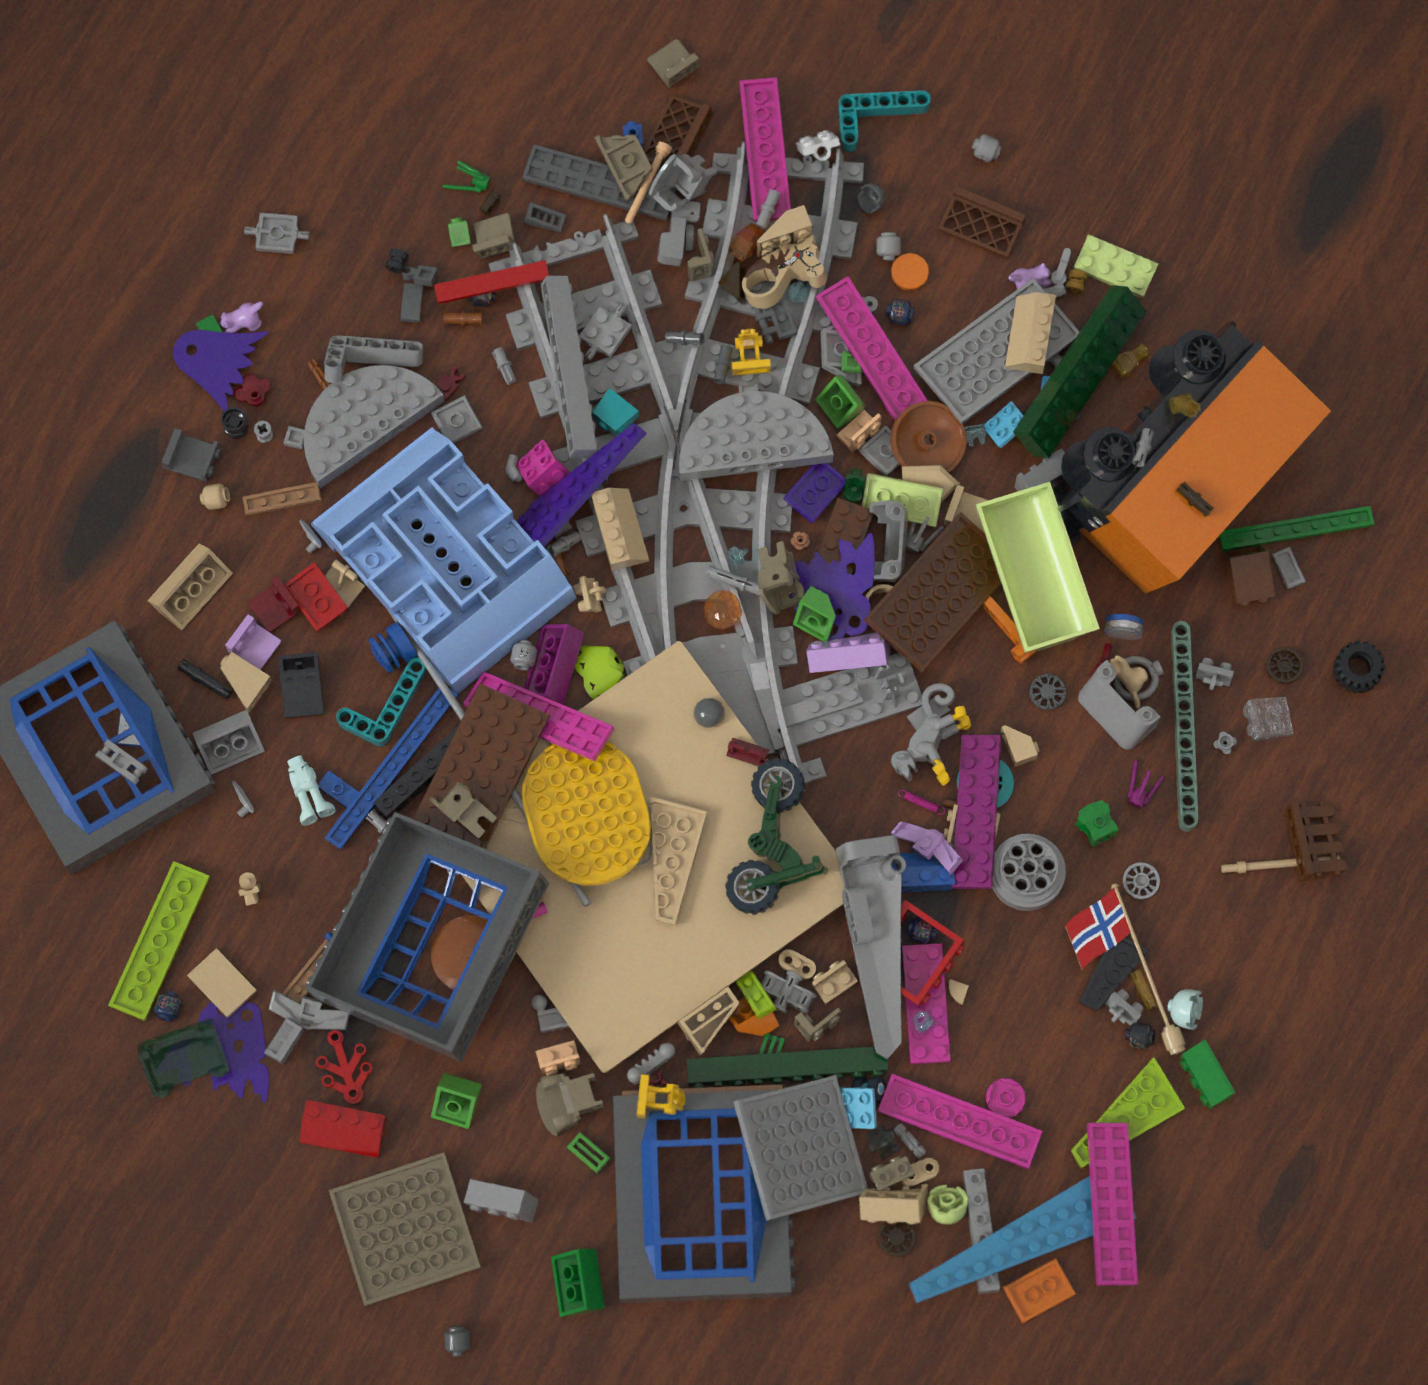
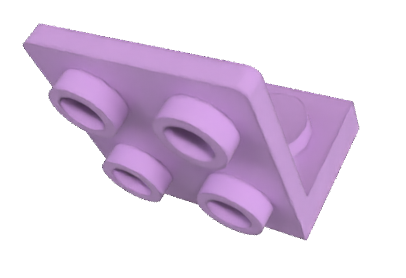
M248 614L225 646L229 653L233 652L262 670L281 644V640L256 624L255 619Z

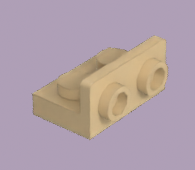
M845 960L842 962L836 961L825 974L820 972L813 978L812 987L825 1005L858 983Z

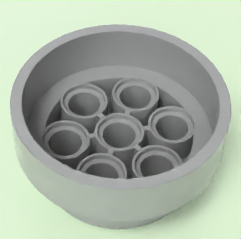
M1020 834L1007 839L998 847L994 853L992 889L997 897L1007 906L1021 911H1034L1049 905L1060 893L1065 881L1066 867L1061 852L1051 841L1035 834ZM1039 847L1042 853L1035 855L1031 849ZM1013 849H1019L1021 850L1022 855L1016 857L1012 854L1011 851ZM1049 862L1054 866V869L1046 870L1043 864ZM1027 864L1032 865L1034 871L1026 872L1023 867ZM1010 866L1014 869V873L1006 874L1004 868ZM1042 880L1046 883V887L1039 888L1035 882ZM1023 882L1026 885V889H1017L1016 883Z

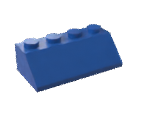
M900 853V857L906 862L905 870L902 872L901 893L952 890V885H955L954 872L950 875L934 855L928 860L919 853ZM891 863L892 868L897 870L896 865Z

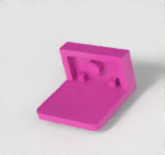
M544 440L536 444L517 463V468L528 487L540 496L570 472L564 464L555 458L547 442Z

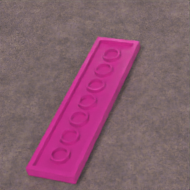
M777 77L740 81V94L753 221H758L761 205L765 203L770 189L781 194L775 206V214H772L770 221H776L786 211L791 210Z
M849 277L844 278L816 295L815 298L852 356L859 363L866 378L894 421L907 407L919 402L928 401Z
M891 1074L878 1112L1026 1169L1030 1167L1042 1131L894 1074Z

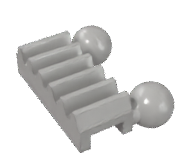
M538 994L532 998L531 1004L537 1010L541 1033L570 1028L557 1008L545 1010L547 1006L545 996Z
M664 1043L660 1045L659 1051L654 1050L655 1056L648 1055V1062L644 1059L641 1060L642 1066L635 1064V1067L629 1069L627 1073L628 1080L636 1086L640 1083L641 1074L650 1075L673 1058L675 1048L672 1044Z

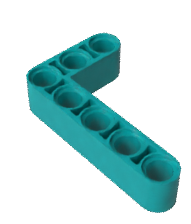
M902 91L843 95L839 99L838 109L842 149L846 152H853L857 148V117L923 114L930 108V94L926 91ZM924 100L926 103L920 104L918 101ZM900 101H905V102H907L908 104H906V105H901V104H899V102H900ZM887 102L889 105L882 106L880 103ZM868 103L870 106L864 107L861 104ZM844 104H850L851 107H850V108H845V107H843V105H844ZM850 121V122H852L853 124H852V125H845L844 122ZM850 138L854 141L852 143H848L845 140Z
M413 658L408 662L376 722L349 708H342L336 715L339 726L376 746L383 747L387 745L426 675V667L420 658ZM416 665L422 667L419 672L412 671V668ZM406 682L413 683V686L411 688H403V685ZM396 699L404 700L400 706L394 705V701ZM345 715L351 717L348 722H342L341 718ZM389 715L395 717L390 723L384 721ZM361 724L368 725V728L366 730H358V727ZM383 732L385 737L379 740L375 738L376 734Z

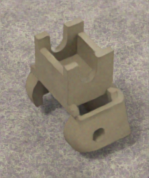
M783 541L776 543L777 554L774 557L770 556L767 546L757 549L761 564V570L757 572L759 592L766 606L775 615L780 614L783 609L798 605L805 595V589L798 581L799 575L797 574L793 552H788L785 549ZM795 593V597L790 599V595Z
M457 782L440 802L432 796L429 798L453 822L456 820L461 822L478 839L485 830L477 823V819L480 816H484L492 823L497 819L476 798L473 799L469 788L460 782ZM456 794L460 795L458 801L453 799Z
M563 1073L540 1077L541 1081L536 1089L537 1106L545 1127L553 1136H559L577 1126L578 1121L581 1119L580 1115L604 1108L602 1100L595 1102L590 1083L596 1082L594 1073L569 1080V1077H564Z

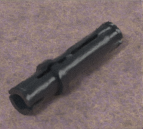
M185 659L181 661L182 663H179L177 670L191 677L192 681H198L226 700L231 695L232 688L205 673L201 667L197 668Z

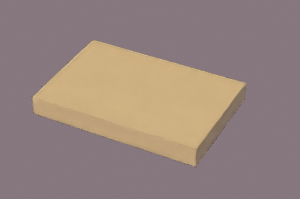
M217 948L187 975L227 1018L257 992Z

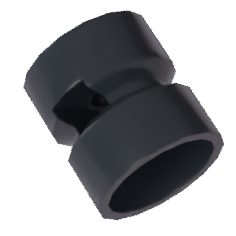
M231 407L222 413L221 423L226 435L232 439L243 438L249 429L244 412L239 408Z

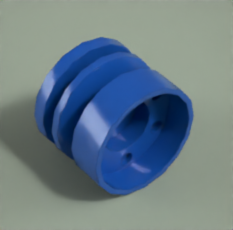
M397 622L385 628L387 638H384L380 633L376 634L379 643L373 637L368 639L372 654L379 665L389 674L393 672L391 662L397 669L400 668L397 658L401 657L403 661L408 663L411 659L417 657L414 647Z

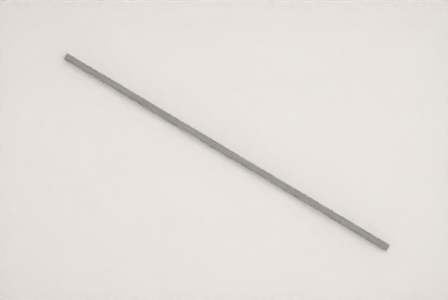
M399 624L414 647L418 657L460 720H462L465 714L464 710L428 656ZM515 788L512 798L526 818L522 797ZM569 882L585 907L590 905L591 901L582 887Z

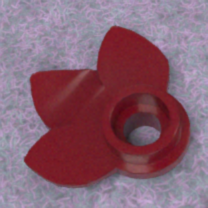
M247 374L243 377L242 387L233 389V394L237 400L248 402L254 407H259L265 402V394L270 390L271 384L268 378H263L259 381L255 375Z

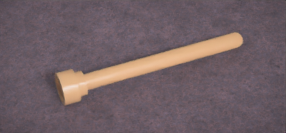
M658 142L655 148L656 157L651 165L653 170L643 182L625 218L627 224L632 223L663 158L669 156L672 150L671 146L664 142Z

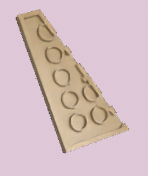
M650 796L656 921L675 926L707 817V811Z

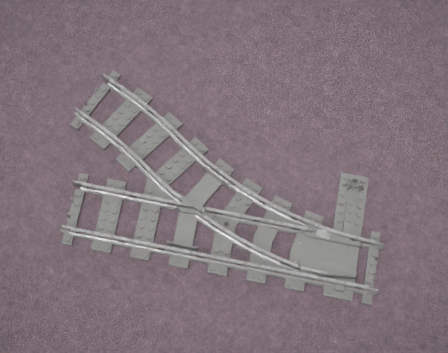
M742 142V147L737 149V154L714 153L713 168L717 171L716 174H730L727 202L708 199L702 231L703 234H707L710 238L720 239L714 261L715 269H712L711 277L692 282L689 280L685 293V299L702 303L693 330L690 333H704L705 341L703 345L688 344L685 346L681 345V343H667L665 340L655 342L645 311L662 306L651 270L632 275L622 247L623 243L639 239L633 221L630 224L622 222L613 225L612 220L604 214L603 219L607 228L605 236L602 237L601 231L596 230L587 233L584 238L583 233L578 231L574 234V240L567 239L554 244L547 242V249L545 251H540L538 246H535L534 250L522 253L521 248L513 242V250L509 251L510 257L489 263V268L491 272L543 260H546L547 267L604 250L614 281L571 294V298L575 303L574 315L578 320L577 332L583 331L599 306L615 313L621 304L626 307L621 318L627 317L631 324V330L638 349L583 365V369L586 370V386L589 387V404L600 401L609 388L620 395L651 385L661 414L658 415L659 418L637 424L647 434L612 472L614 473L662 458L658 495L633 502L643 540L655 537L654 574L635 579L630 566L614 570L612 572L617 585L606 588V592L601 595L610 627L614 628L630 622L641 655L623 661L626 674L629 676L677 642L674 608L696 601H725L736 633L699 637L683 642V645L756 744L770 749L768 756L779 753L781 760L787 759L789 762L794 763L804 776V783L807 784L826 778V773L821 758L802 763L797 749L798 746L922 706V694L911 663L900 653L890 655L887 665L846 669L783 689L779 667L798 665L793 626L774 628L772 611L766 606L761 596L746 590L744 592L740 591L738 587L706 576L709 566L712 565L741 577L747 576L749 580L758 582L757 572L761 570V564L757 549L767 546L770 554L771 532L790 533L792 506L783 499L786 494L774 493L777 469L758 471L756 492L708 489L703 478L693 479L692 481H680L679 458L683 440L692 423L701 414L695 413L690 409L698 376L713 380L716 371L715 362L719 358L720 347L726 344L710 339L719 310L724 308L756 316L755 307L751 306L747 299L746 304L742 305L718 282L733 266L738 242L757 245V240L776 222L769 221L767 229L756 226V222L753 221L752 206L745 205L749 172L746 144ZM837 148L836 164H833V168H829L830 162L826 160H816L812 163L810 155L804 156L803 162L796 158H785L787 178L825 181L821 217L808 216L812 224L811 235H814V240H816V246L820 253L818 257L819 262L823 265L827 278L832 257L851 260L857 222L839 220L843 182L862 183L864 163L843 162V154L840 148ZM769 280L760 282L751 289V293H766L774 287L775 282ZM808 281L806 290L792 286L787 287L781 299H786L797 335L791 336L784 358L759 352L760 360L770 359L771 373L732 376V362H741L740 349L730 345L733 347L729 361L731 365L727 370L725 383L738 387L739 384H742V386H754L758 383V391L777 393L796 402L810 405L819 368L803 364L802 362L812 332L821 334L822 329L833 326L815 298L816 295L825 290L826 283L820 288H814ZM534 283L516 287L523 309L506 314V318L517 351L536 345L544 368L545 378L529 382L540 419L559 414L564 428L544 303L540 302ZM768 308L762 309L763 312L768 311ZM745 349V359L756 358L755 351ZM609 433L596 437L595 439L598 440V450L614 439L615 436ZM568 446L552 451L555 458L564 464L570 472L588 459L569 458ZM608 477L603 481L606 484L608 483ZM601 484L595 491L603 490V484ZM591 496L588 498L593 515L575 521L587 558L606 552ZM686 506L687 510L683 512L680 510V507ZM687 526L700 527L711 562H688L673 567L674 530ZM720 529L753 531L752 561H731ZM783 773V780L790 778L788 774ZM792 781L786 784L789 789L792 788Z

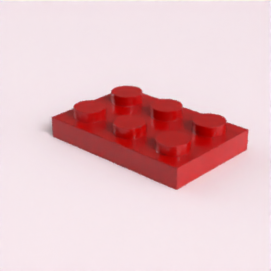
M315 562L284 584L317 632L349 610Z

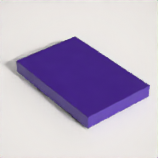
M828 463L814 464L783 499L812 524L844 488L846 478Z

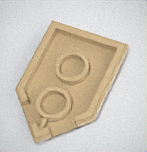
M941 465L902 466V480L944 488L941 503L960 484Z

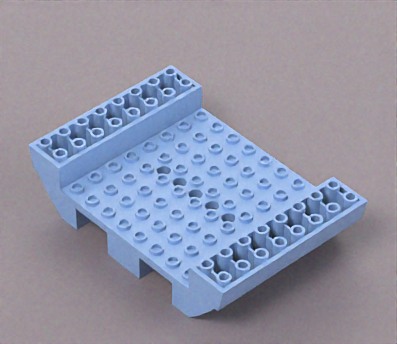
M433 428L426 431L311 523V526L334 553L338 552L355 573L358 574L361 580L428 656L440 676L457 694L479 678L483 671L486 672L510 653L514 644L520 643L521 640H526L577 599L573 588L548 551L538 540L534 542L515 521L513 511L488 483L484 485L466 465L463 454L457 447ZM415 521H420L423 524L418 530L412 528V524ZM427 535H432L435 540L433 543L427 544L424 542V538ZM440 549L447 551V555L443 558L436 556L437 551ZM453 563L459 565V569L456 572H451L448 569ZM463 578H470L472 582L469 586L461 585V580Z

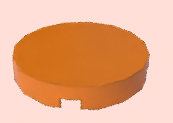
M903 254L892 265V280L902 290H917L923 287L928 279V264L917 254Z

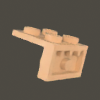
M863 410L837 434V438L852 453L856 449L859 450L869 437H873L880 431L881 415L878 413L872 418Z
M574 1040L536 1051L542 1075L558 1074V1071L562 1069L571 1071L578 1068L577 1065L581 1064Z

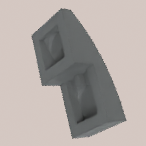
M404 283L401 321L420 323L423 285Z

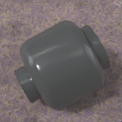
M464 1325L448 1327V1330L444 1333L445 1350L451 1352L453 1356L465 1355L464 1351H468L471 1348L470 1331L465 1329Z

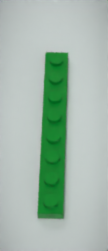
M1371 506L1224 530L1219 535L1222 552L1372 527L1374 526Z

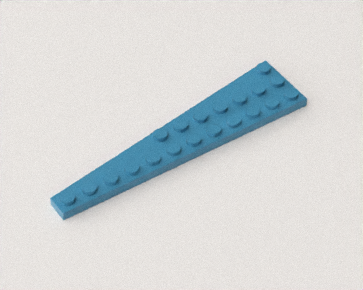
M1090 1176L911 1282L909 1285L916 1303L1093 1236Z

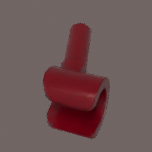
M653 1071L655 1075L659 1076V1079L656 1081L650 1078L654 1085L662 1084L667 1086V1084H672L663 1079L658 1071Z

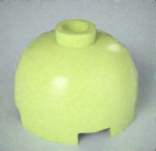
M941 1185L930 1191L927 1206L931 1217L935 1221L942 1224H954L964 1217L967 1212L968 1201L965 1191L960 1187L956 1186L957 1189L947 1188V1185Z

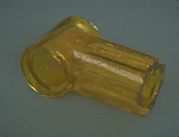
M1190 393L1169 398V407L1174 415L1182 413L1192 418L1196 417L1201 410L1200 403L1195 402Z

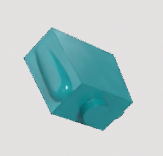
M609 388L603 398L593 408L592 415L602 430H608L616 437L639 418V411Z

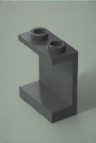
M174 428L161 463L166 470L207 482L209 477H212L214 474L215 460H219L222 450L217 441L210 444L185 436L182 430Z

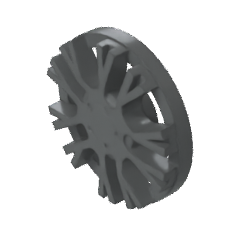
M1044 674L1035 678L1030 686L1029 694L1035 706L1043 710H1053L1064 702L1066 688L1059 677L1052 674ZM1047 678V683L1044 684L1041 679ZM1050 679H1054L1053 684H1049ZM1058 682L1061 686L1056 688L1054 684ZM1033 688L1038 689L1040 692L1033 694ZM1041 696L1039 700H1035L1036 697ZM1054 696L1062 698L1059 703L1054 699ZM1043 699L1047 700V706L1040 704ZM1052 699L1054 706H1051L1049 700Z

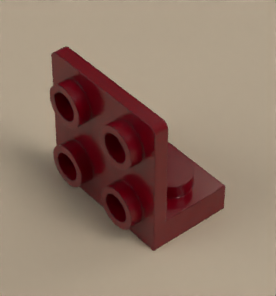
M277 575L270 579L272 586L248 601L249 607L270 633L301 612L299 605Z

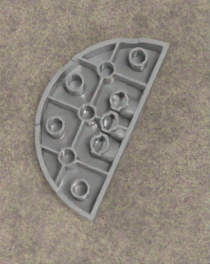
M386 365L360 368L343 375L341 381L331 383L313 404L307 417L304 431L306 459L311 474L319 488L321 489L444 403L442 392L428 379L411 370Z
M766 391L736 393L710 405L690 426L680 451V481L833 462V450L829 437L819 420L807 408L795 400Z

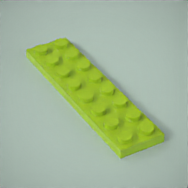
M173 861L109 1002V1007L143 1021L147 1020L209 882V875Z

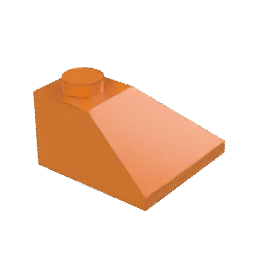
M745 997L738 1000V1006L728 1018L738 1032L759 1036L770 1033L773 1029L779 1027L773 1012L758 1019Z

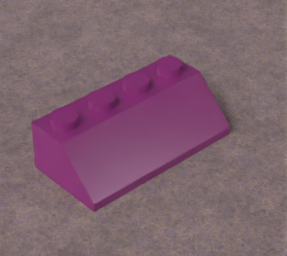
M569 624L543 625L536 645L537 656L535 665L529 669L524 689L563 705L574 666L577 662L580 646L582 645L584 632Z

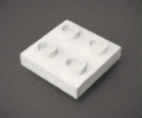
M828 131L819 132L818 136L813 138L810 136L800 139V142L795 143L797 150L802 155L813 154V156L821 161H825L830 157V148L840 145L838 137ZM819 147H825V152L822 155H817Z

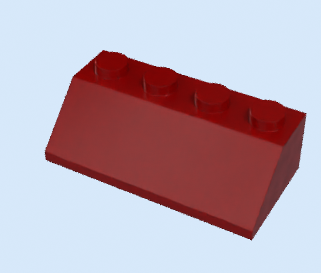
M306 1100L300 1143L379 1158L387 1118L381 1114Z

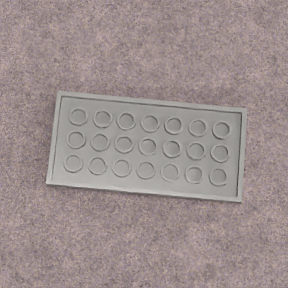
M1034 278L914 365V369L939 399L949 407L961 425L1032 373L1005 368L1017 296L1035 292L1046 293ZM1054 304L1045 363L1072 344L1080 333L1056 304Z

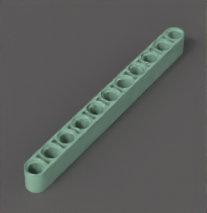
M1178 621L1174 624L1171 631L1178 824L1184 832H1191L1198 823L1191 633L1188 623ZM1183 629L1185 635H1178L1176 630ZM1177 648H1184L1186 650V653H1178ZM1183 666L1187 669V672L1181 673L1177 667ZM1185 685L1188 691L1182 692L1178 689V686ZM1179 704H1186L1188 710H1181ZM1183 722L1187 723L1189 725V729L1184 730L1180 727L1179 724ZM1186 741L1190 744V748L1185 749L1180 743ZM1181 761H1189L1191 767H1183ZM1187 779L1192 785L1186 787L1182 784V780ZM1183 799H1190L1192 801V805L1186 806L1183 803ZM1186 817L1191 818L1193 824L1187 825L1183 819Z

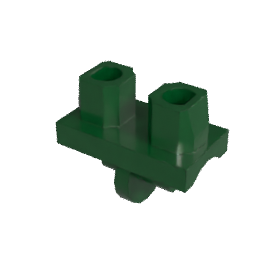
M851 468V474H846L844 499H847L849 502L863 501L866 476H862V469Z

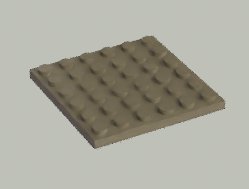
M444 1152L329 1190L365 1307L481 1268Z

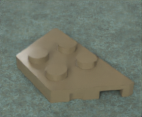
M636 135L594 137L628 202L653 170Z

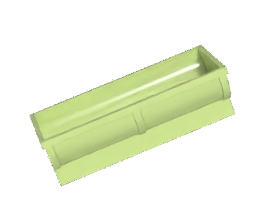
M1050 482L976 504V510L979 514L1025 653L1035 650L1041 651L1100 629L1061 513L1057 510L1058 504Z

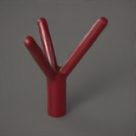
M1106 643L1104 645L1100 661L1088 675L1090 678L1106 660L1109 661L1112 649L1111 644Z

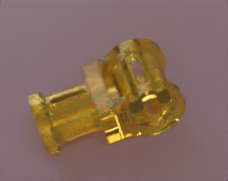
M1139 343L1133 351L1127 350L1119 354L1111 366L1116 368L1120 373L1121 379H1123L1138 367V363L1141 360L1149 358L1150 354L1147 348Z

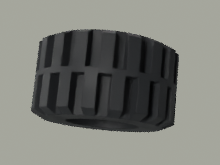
M1358 640L1354 644L1350 642L1347 646L1341 648L1333 664V674H1336L1334 678L1336 681H1340L1339 686L1341 688L1345 686L1347 687L1346 691L1349 692L1352 689L1354 690L1353 693L1358 694L1359 691L1365 693L1368 689L1371 690L1377 685L1384 673L1385 664H1383L1384 657H1380L1382 652L1379 649L1376 651L1375 645L1369 646L1367 641L1360 644V640ZM1351 659L1365 661L1369 667V673L1363 676L1354 674L1348 666V661Z

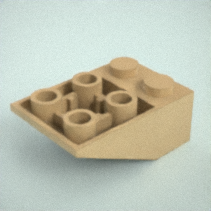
M804 205L786 211L757 240V257H764L788 245L802 243L811 236L812 224Z

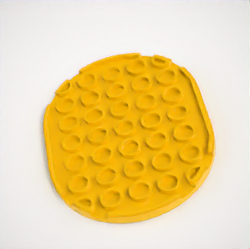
M607 742L594 762L552 744L533 760L522 785V802L533 844L542 863L559 878L570 883L587 886L606 884L630 872L639 863L648 847L651 835V822L637 771L628 756L615 745Z

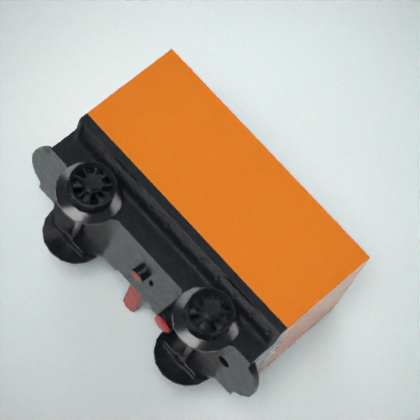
M1233 320L1225 324L1215 334L1200 329L1188 331L1178 339L1175 345L1164 346L1155 352L1150 360L1148 372L1151 383L1158 391V395L1148 406L1145 405L1136 414L1138 416L1136 420L1124 430L1114 427L1098 429L1090 435L1088 440L1076 442L1067 448L1062 457V475L1069 487H1071V490L1059 502L1057 510L1059 512L1066 510L1077 521L1073 525L1145 594L1180 580L1331 412L1259 340L1251 343L1236 329L1237 325ZM1148 428L1150 429L1148 435H1150L1152 430L1154 431L1151 451L1147 454L1145 465L1137 467L1138 461L1135 465L1132 463L1136 452L1135 446L1140 440L1142 430ZM1185 481L1196 493L1202 494L1201 497L1214 507L1208 516L1204 517L1200 511L1194 506H1190L1188 501L1176 492V489L1179 488L1182 482Z

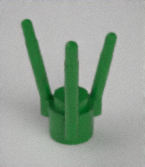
M457 161L461 165L457 166V169L474 177L472 184L475 187L443 185V188L480 193L481 189L487 190L491 177L461 161Z

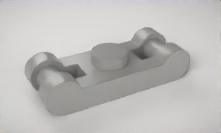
M109 740L104 743V748L95 755L134 785L139 782L138 778L141 774H145L148 770L143 764ZM113 751V756L109 758L107 755ZM131 766H134L136 769L131 774L128 770Z

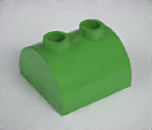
M843 375L835 376L815 399L837 429L850 423L865 409V404Z

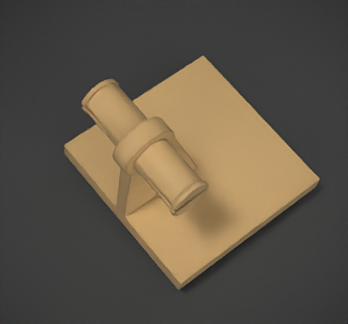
M337 559L325 575L348 608L365 588V585L356 580L358 574L351 571L348 565H343Z

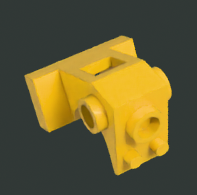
M755 329L741 330V334H738V338H735V347L740 349L741 362H732V376L771 373L770 359L760 360L759 347H763L762 335L758 336V332H755ZM755 349L756 358L745 359L744 350Z
M641 1074L637 1118L645 1119L646 1109L664 1110L666 1114H676V1111H683V1105L686 1102L685 1091L675 1084H667L666 1088L649 1086V1075ZM656 1094L668 1095L667 1104L655 1103Z

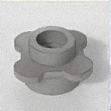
M1220 732L1218 740L1213 745L1214 748L1222 750L1224 754H1230L1233 745H1236L1237 740L1226 732Z

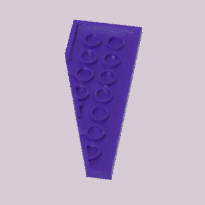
M634 423L538 497L537 500L533 501L529 509L517 519V523L534 542L538 540L545 547L647 433Z

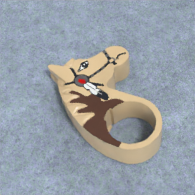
M814 235L809 236L802 243L788 245L775 250L753 264L742 281L746 299L751 306L760 309L774 306L780 301L792 279L809 281L810 285L814 288H820L826 283L827 276L823 265L819 262L818 257L820 253L816 246ZM767 280L775 281V285L770 291L763 294L751 293V289L756 284Z

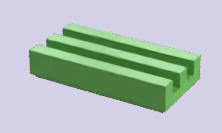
M581 1132L567 1146V1149L597 1174L610 1160L608 1155ZM581 1138L586 1144H588L593 1150H595L600 1156L604 1158L603 1161L599 1160L594 1154H592L587 1148H585L580 1142H578V1140ZM573 1146H578L583 1152H585L599 1165L597 1167L593 1165Z

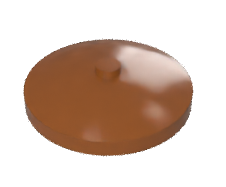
M934 401L919 402L907 407L896 418L890 435L891 449L901 467L941 465L949 473L959 464L966 449L965 428L955 418L948 406Z
M476 915L461 916L445 924L435 936L431 947L432 966L438 979L449 989L454 991L488 920Z

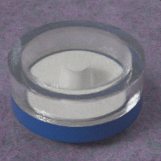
M1128 614L1108 615L1105 617L1104 634L1121 640L1140 639L1143 637L1144 620Z

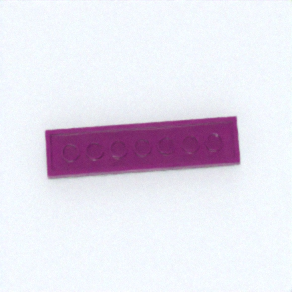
M1000 735L961 736L954 850L963 861L954 871L955 885H952L953 889H992L1002 739Z

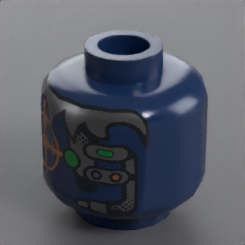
M894 299L891 305H887L886 316H889L890 323L906 326L908 322L912 321L914 307H911L909 301Z
M917 916L914 920L911 919L907 934L910 935L912 941L928 944L930 939H935L937 929Z
M167 991L166 994L158 996L154 1007V1013L157 1014L158 1019L172 1022V1020L178 1018L182 1007V1001L177 998L178 994Z

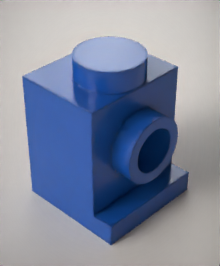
M634 121L626 123V126H623V136L636 134L644 150L641 124H637Z

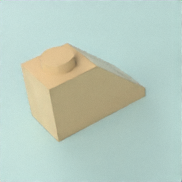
M1006 725L1002 726L1001 734L1014 767L1037 759L1039 748L1036 741L1033 742L1030 736Z

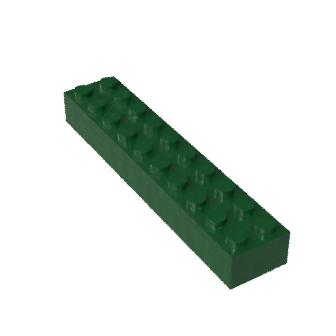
M1111 285L1013 431L1033 457L1050 458L1147 313V310L1128 286Z

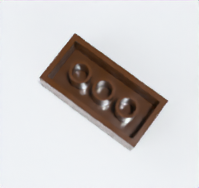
M839 498L837 499L818 554L828 564H831L833 560L837 563L841 560L839 539L849 541L855 550L865 540L874 517V513H869V508ZM854 562L846 566L848 574L853 575L856 567Z

